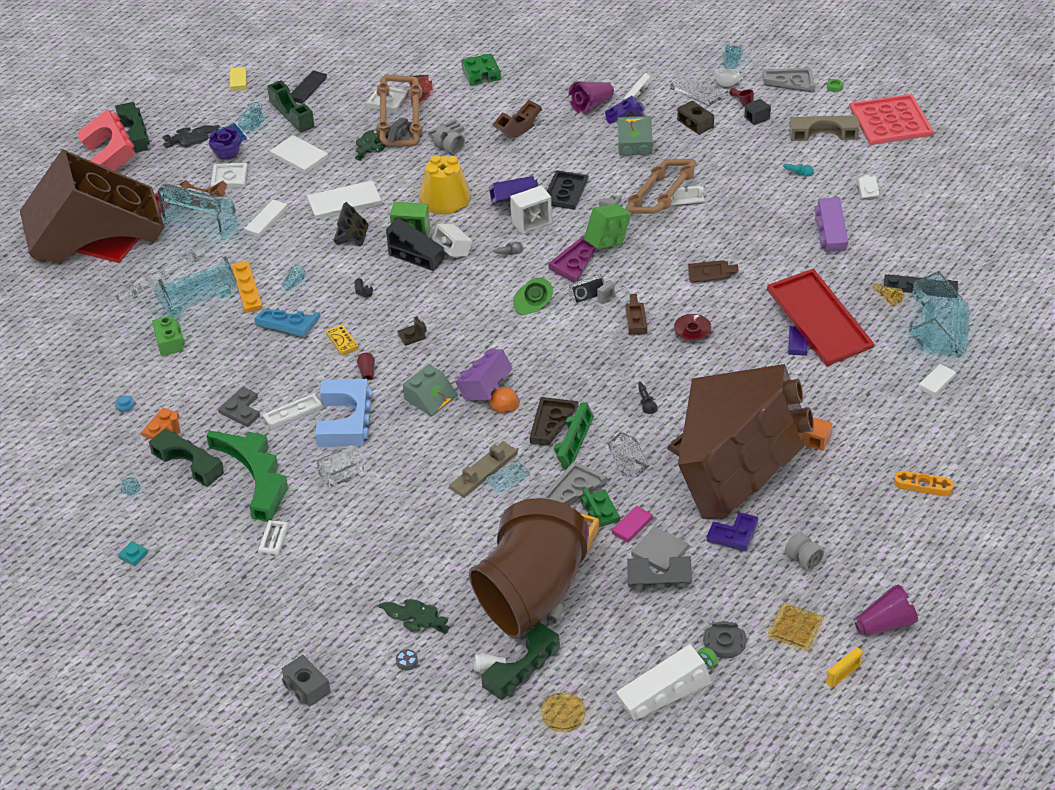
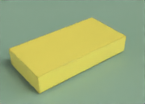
M246 67L230 68V90L247 89Z

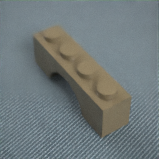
M857 115L790 117L791 141H808L812 135L826 132L838 136L841 140H858Z

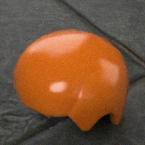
M501 387L491 393L492 397L489 400V405L492 410L503 414L505 411L514 412L519 407L520 400L512 388Z

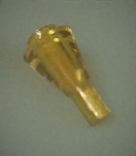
M877 283L873 284L872 289L879 292L891 305L902 301V289L886 287Z

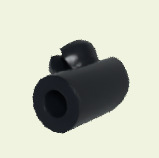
M360 278L354 281L356 294L365 298L372 296L373 288L371 286L370 288H368V285L364 287L363 280Z

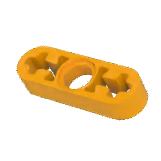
M898 471L894 477V485L899 489L939 496H949L953 492L954 483L946 477L910 471ZM919 482H926V483H928L929 485H928V486H921V485H919L918 483H919Z

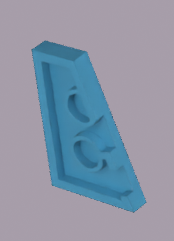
M263 309L254 320L256 325L304 337L321 316L320 312H314L313 315H304V311L288 314L285 310Z

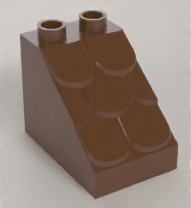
M785 364L692 378L678 466L702 519L709 520L727 517L752 492H757L782 465L790 462L804 447L806 432L814 430V419L811 409L809 407L802 408L800 404L803 402L801 382L799 379H790Z

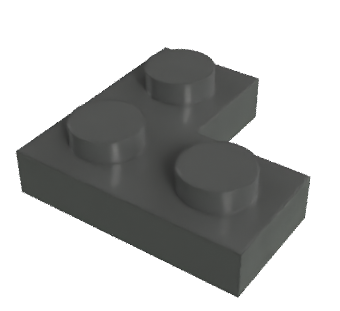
M242 386L218 408V412L249 427L260 417L259 411L249 407L258 398V395Z

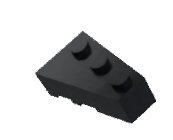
M398 217L386 228L389 256L434 271L445 259L443 246Z

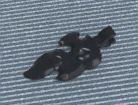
M220 125L200 126L194 128L191 133H187L191 130L190 127L181 128L176 131L178 134L172 137L164 135L163 139L167 143L163 145L165 148H169L176 143L188 146L205 141L209 138V135L205 134L212 133L214 130L217 131Z

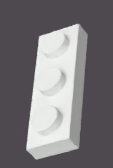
M646 72L621 102L630 96H633L635 99L641 93L639 89L643 91L648 85L646 81L650 76Z

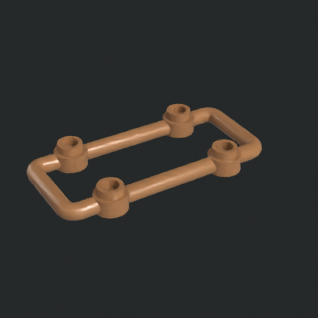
M384 75L377 86V95L380 97V122L376 126V132L380 135V142L390 146H416L419 143V137L422 135L423 130L421 124H419V98L422 96V88L419 85V81L414 76ZM387 81L412 83L409 89V96L412 98L413 124L409 128V134L413 137V140L397 139L394 142H390L386 139L390 129L389 124L386 122V97L390 93Z
M667 159L659 166L652 168V175L637 194L628 198L629 204L625 209L632 214H655L662 209L671 207V197L684 180H690L694 177L696 160ZM667 166H683L680 168V176L669 190L657 198L658 204L654 207H642V197L656 180L659 181L665 178L664 169Z

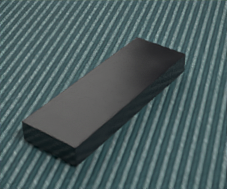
M313 70L291 92L294 101L303 104L327 79V74Z

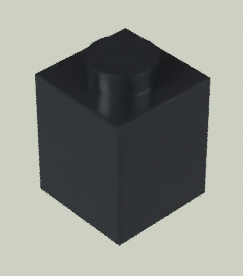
M762 99L746 104L744 118L753 125L770 119L771 106Z

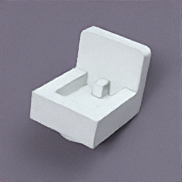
M864 175L857 180L856 187H859L861 199L879 197L876 176Z

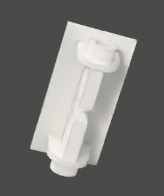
M703 186L688 187V192H685V187L678 188L671 197V206L705 202Z

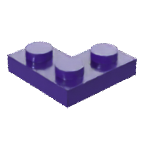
M738 512L733 526L713 521L707 534V542L747 551L758 524V517Z

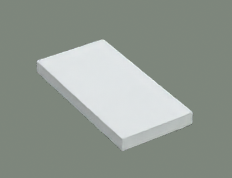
M373 180L307 195V200L315 220L340 214L345 202L354 207L355 210L382 205Z

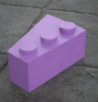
M840 197L821 198L818 200L817 206H815V220L820 233V245L824 247L825 252L846 251L848 237Z
M491 348L485 351L482 358L472 363L473 366L463 371L455 383L466 400H490L492 397L490 393L493 389L496 391L499 388L498 382L500 380L504 381L512 370V366L503 349Z

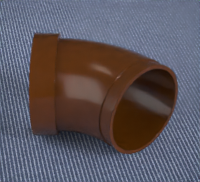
M545 498L526 499L511 505L504 511L500 519L497 535L498 546L490 555L480 561L478 565L469 569L470 584L479 603L490 619L508 636L517 639L524 632L531 630L560 603L573 583L579 565L586 556L589 539L588 524L577 510L565 503Z

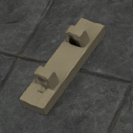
M504 441L498 445L494 444L490 447L489 453L471 467L467 466L463 469L462 475L449 484V489L465 498L518 454V450Z

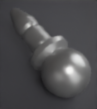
M520 242L508 243L505 247H498L493 252L496 254L508 253L511 256L521 253L523 245Z

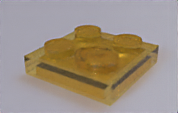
M783 602L768 632V637L809 651L824 616Z

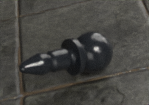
M639 382L638 388L642 397L640 401L643 405L642 410L646 414H654L658 409L657 404L653 401V397L649 396L644 384Z

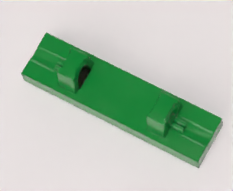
M587 402L580 403L575 416L567 418L566 424L569 429L564 441L554 446V451L564 470L575 461L594 418Z

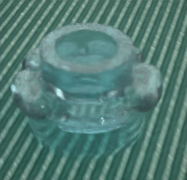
M133 477L124 479L121 484V492L127 495H134L141 488L139 482Z

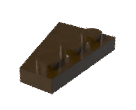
M540 397L530 434V443L550 445L566 424L567 418L572 416L579 407V402Z

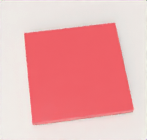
M912 94L849 103V108L853 115H857L858 124L869 145L934 136L932 127Z

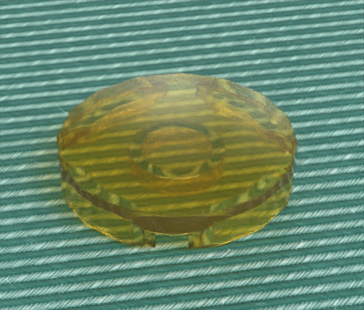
M555 693L543 702L541 708L542 721L553 731L571 732L584 722L586 716L585 705L578 696L572 693Z

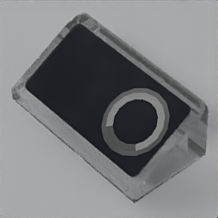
M600 274L569 284V297L572 302L577 304L598 297L597 289L605 284L603 275Z

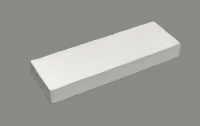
M272 200L244 228L245 233L259 238L288 209V205Z
M311 394L263 414V419L272 430L322 409L323 404L315 394Z

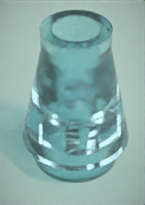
M299 265L290 267L281 286L290 291L291 288L305 278V270Z

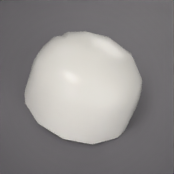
M723 68L719 72L718 69H715V80L720 86H733L740 79V73L737 70Z

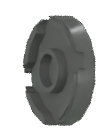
M722 621L712 624V627L705 630L703 642L704 646L711 649L717 657L727 659L734 658L744 651L747 637L745 631L738 628L737 624Z

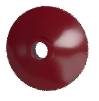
M686 314L675 321L674 330L683 339L701 340L710 334L711 323L702 315Z

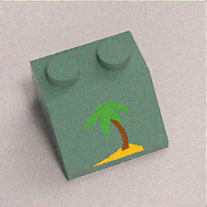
M651 116L618 118L619 156L652 154Z
M430 364L403 384L404 400L430 416L435 415L458 396L444 373Z

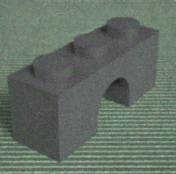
M691 556L669 557V569L664 574H655L651 571L649 558L627 559L628 586H632L634 590L645 589V585H654V589H664L668 584H675V588H686L687 584L692 583Z

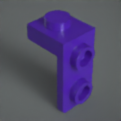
M630 96L605 111V116L608 123H613L629 112H632L636 117L644 116L643 111L645 108L641 102H637L633 96Z

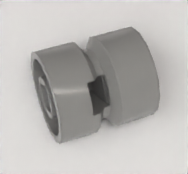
M441 126L435 132L433 142L436 146L455 155L462 150L465 138L460 133L446 126Z
M802 532L794 534L785 546V554L795 561L799 560L798 564L808 571L821 562L825 553L821 546L812 542Z

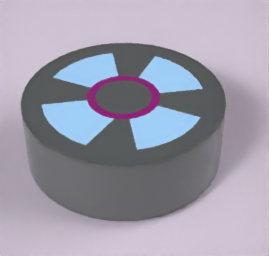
M410 649L400 651L396 655L397 667L404 671L414 669L418 664L417 654Z

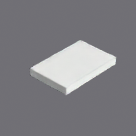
M294 135L270 150L271 156L304 174L329 158L328 153Z

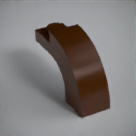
M528 99L517 114L511 117L502 112L492 125L508 136L519 137L534 126L533 120L542 111V108Z

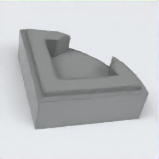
M613 195V198H603L599 201V206L619 204L621 196Z

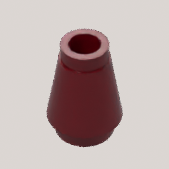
M361 353L356 362L362 379L373 380L375 358L371 353Z

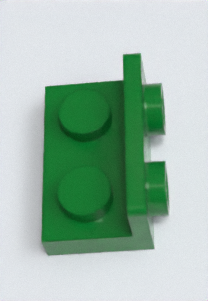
M587 487L583 488V496L580 497L583 508L588 509V516L599 519V527L620 521V516L605 489L590 494Z

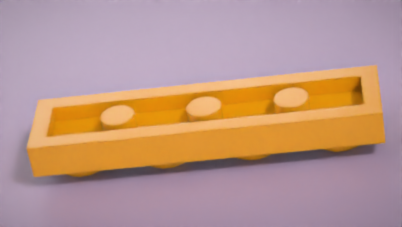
M249 261L231 264L244 312L262 310V303Z

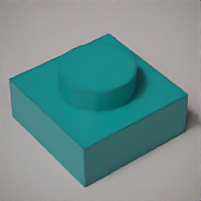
M131 541L118 556L119 559L136 566L148 554V550Z

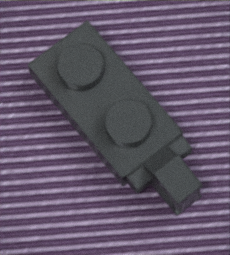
M399 118L391 125L387 140L394 142L399 139L402 134L406 133V130H409L412 122H409L406 118Z

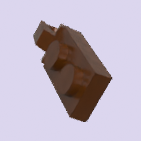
M724 260L688 264L690 282L724 279L730 277L729 273L739 271L738 264L728 265V261Z
M630 294V303L625 304L629 335L647 334L644 303H638L637 294Z

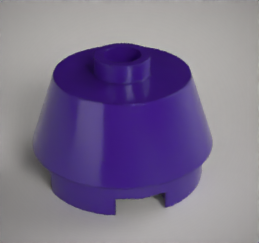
M224 127V130L219 132L214 130L210 134L209 146L216 157L227 160L238 155L242 138L236 129Z

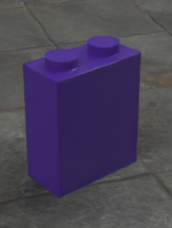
M534 176L493 183L489 187L491 202L496 204L511 201L510 196L538 187V181L534 180Z

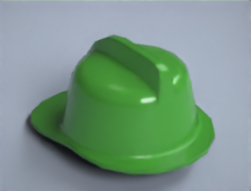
M541 277L528 281L514 295L513 306L520 315L538 312L551 300L553 295L552 285Z

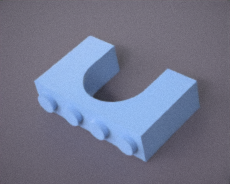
M367 379L321 380L320 397L323 406L343 405L349 406L356 411L350 417L342 420L317 421V447L364 446L365 439H368V427L366 425L370 423L367 412L371 411V403L368 398H372V388L368 387Z

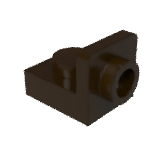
M416 316L414 317L413 326L398 330L397 332L403 344L407 346L424 340L427 328L425 323L421 322Z

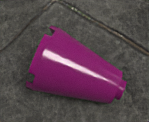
M578 81L572 83L568 91V96L571 95L570 105L579 114L580 112L585 114L612 98L614 94V88L608 82Z
M897 584L856 617L857 622H855V626L860 634L864 633L865 636L914 625V623L918 622V615L914 605H910L907 600L909 598L908 594Z

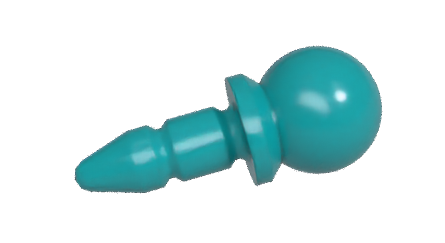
M783 164L785 169L798 172V176L809 177L814 174V169L810 165Z

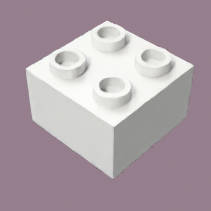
M542 185L510 196L511 220L521 234L552 223L551 196Z

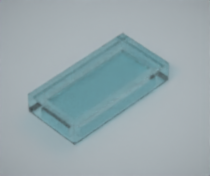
M517 461L487 477L486 482L499 493L530 476V472Z

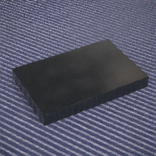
M556 170L547 189V193L551 196V206L575 210L589 175Z

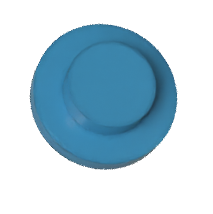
M121 396L115 401V407L122 412L129 411L134 406V399L131 396Z

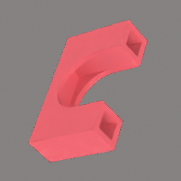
M106 109L78 131L77 134L81 142L89 150L95 149L102 142L111 138L109 144L90 161L115 171L136 153L133 149L134 144L128 139L130 136L119 121V116L115 112L111 113Z

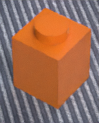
M814 417V430L806 432L805 445L824 451L832 434L833 423Z

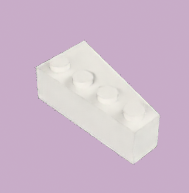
M689 644L616 691L629 715L633 720H636L712 684L705 662Z

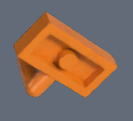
M162 407L142 430V436L152 439L165 428L179 434L181 431L178 421L179 413Z

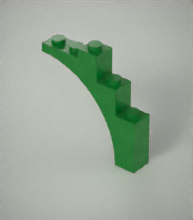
M209 430L206 435L209 448L236 458L249 470L255 480V492L249 506L252 519L266 522L272 521L288 489L285 475L275 474L278 469L276 455L266 453L269 448L267 435L248 432L246 437Z

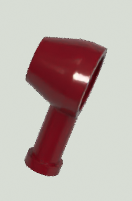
M731 88L729 91L731 96L738 97L744 107L746 104L754 102V92L751 89L739 91L736 88Z

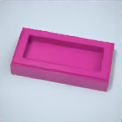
M636 505L612 529V534L629 543L653 519V514Z

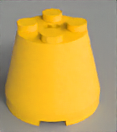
M434 155L426 164L419 199L420 203L428 204L429 212L441 215L452 214L454 211L466 207L471 200L469 186L455 156L440 157Z

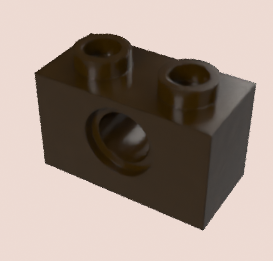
M690 101L677 108V121L698 135H701L714 127V114L694 101Z

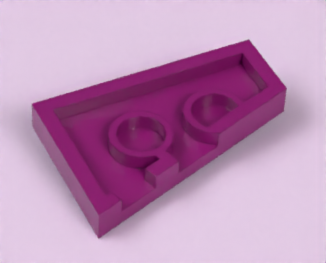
M582 236L549 262L548 268L576 284L596 248L584 240Z

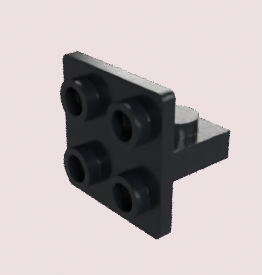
M345 202L337 221L338 228L333 241L340 245L352 239L358 246H362L369 224L366 219L356 212L354 207Z

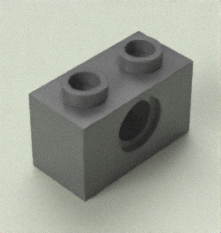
M301 655L282 668V682L287 689L292 688L295 691V696L299 702H305L310 707L331 693L329 680L304 655Z

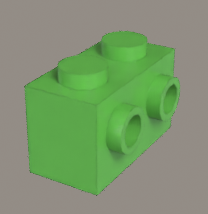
M174 316L152 320L160 355L164 356L183 351L182 345L185 344L183 334L181 333L180 324L175 322Z

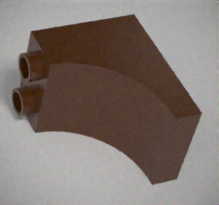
M64 149L60 151L20 209L28 253L39 262L49 260L61 264L71 253L80 247L109 237H136L154 243L165 228L151 186Z

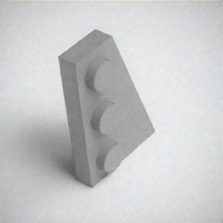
M811 68L763 70L762 75L766 85L815 92Z
M573 462L541 498L556 500L570 505L583 496V488L587 487L588 491L592 492L607 483V476L577 462Z

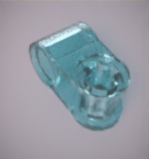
M728 43L726 44L723 61L724 68L735 69L738 66L743 52V45L731 46Z
M253 102L248 105L238 119L239 128L256 131L255 129L259 127L265 118L262 114L263 107L261 103Z

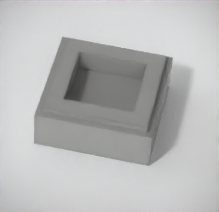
M608 281L597 289L599 303L605 304L615 297L614 282Z

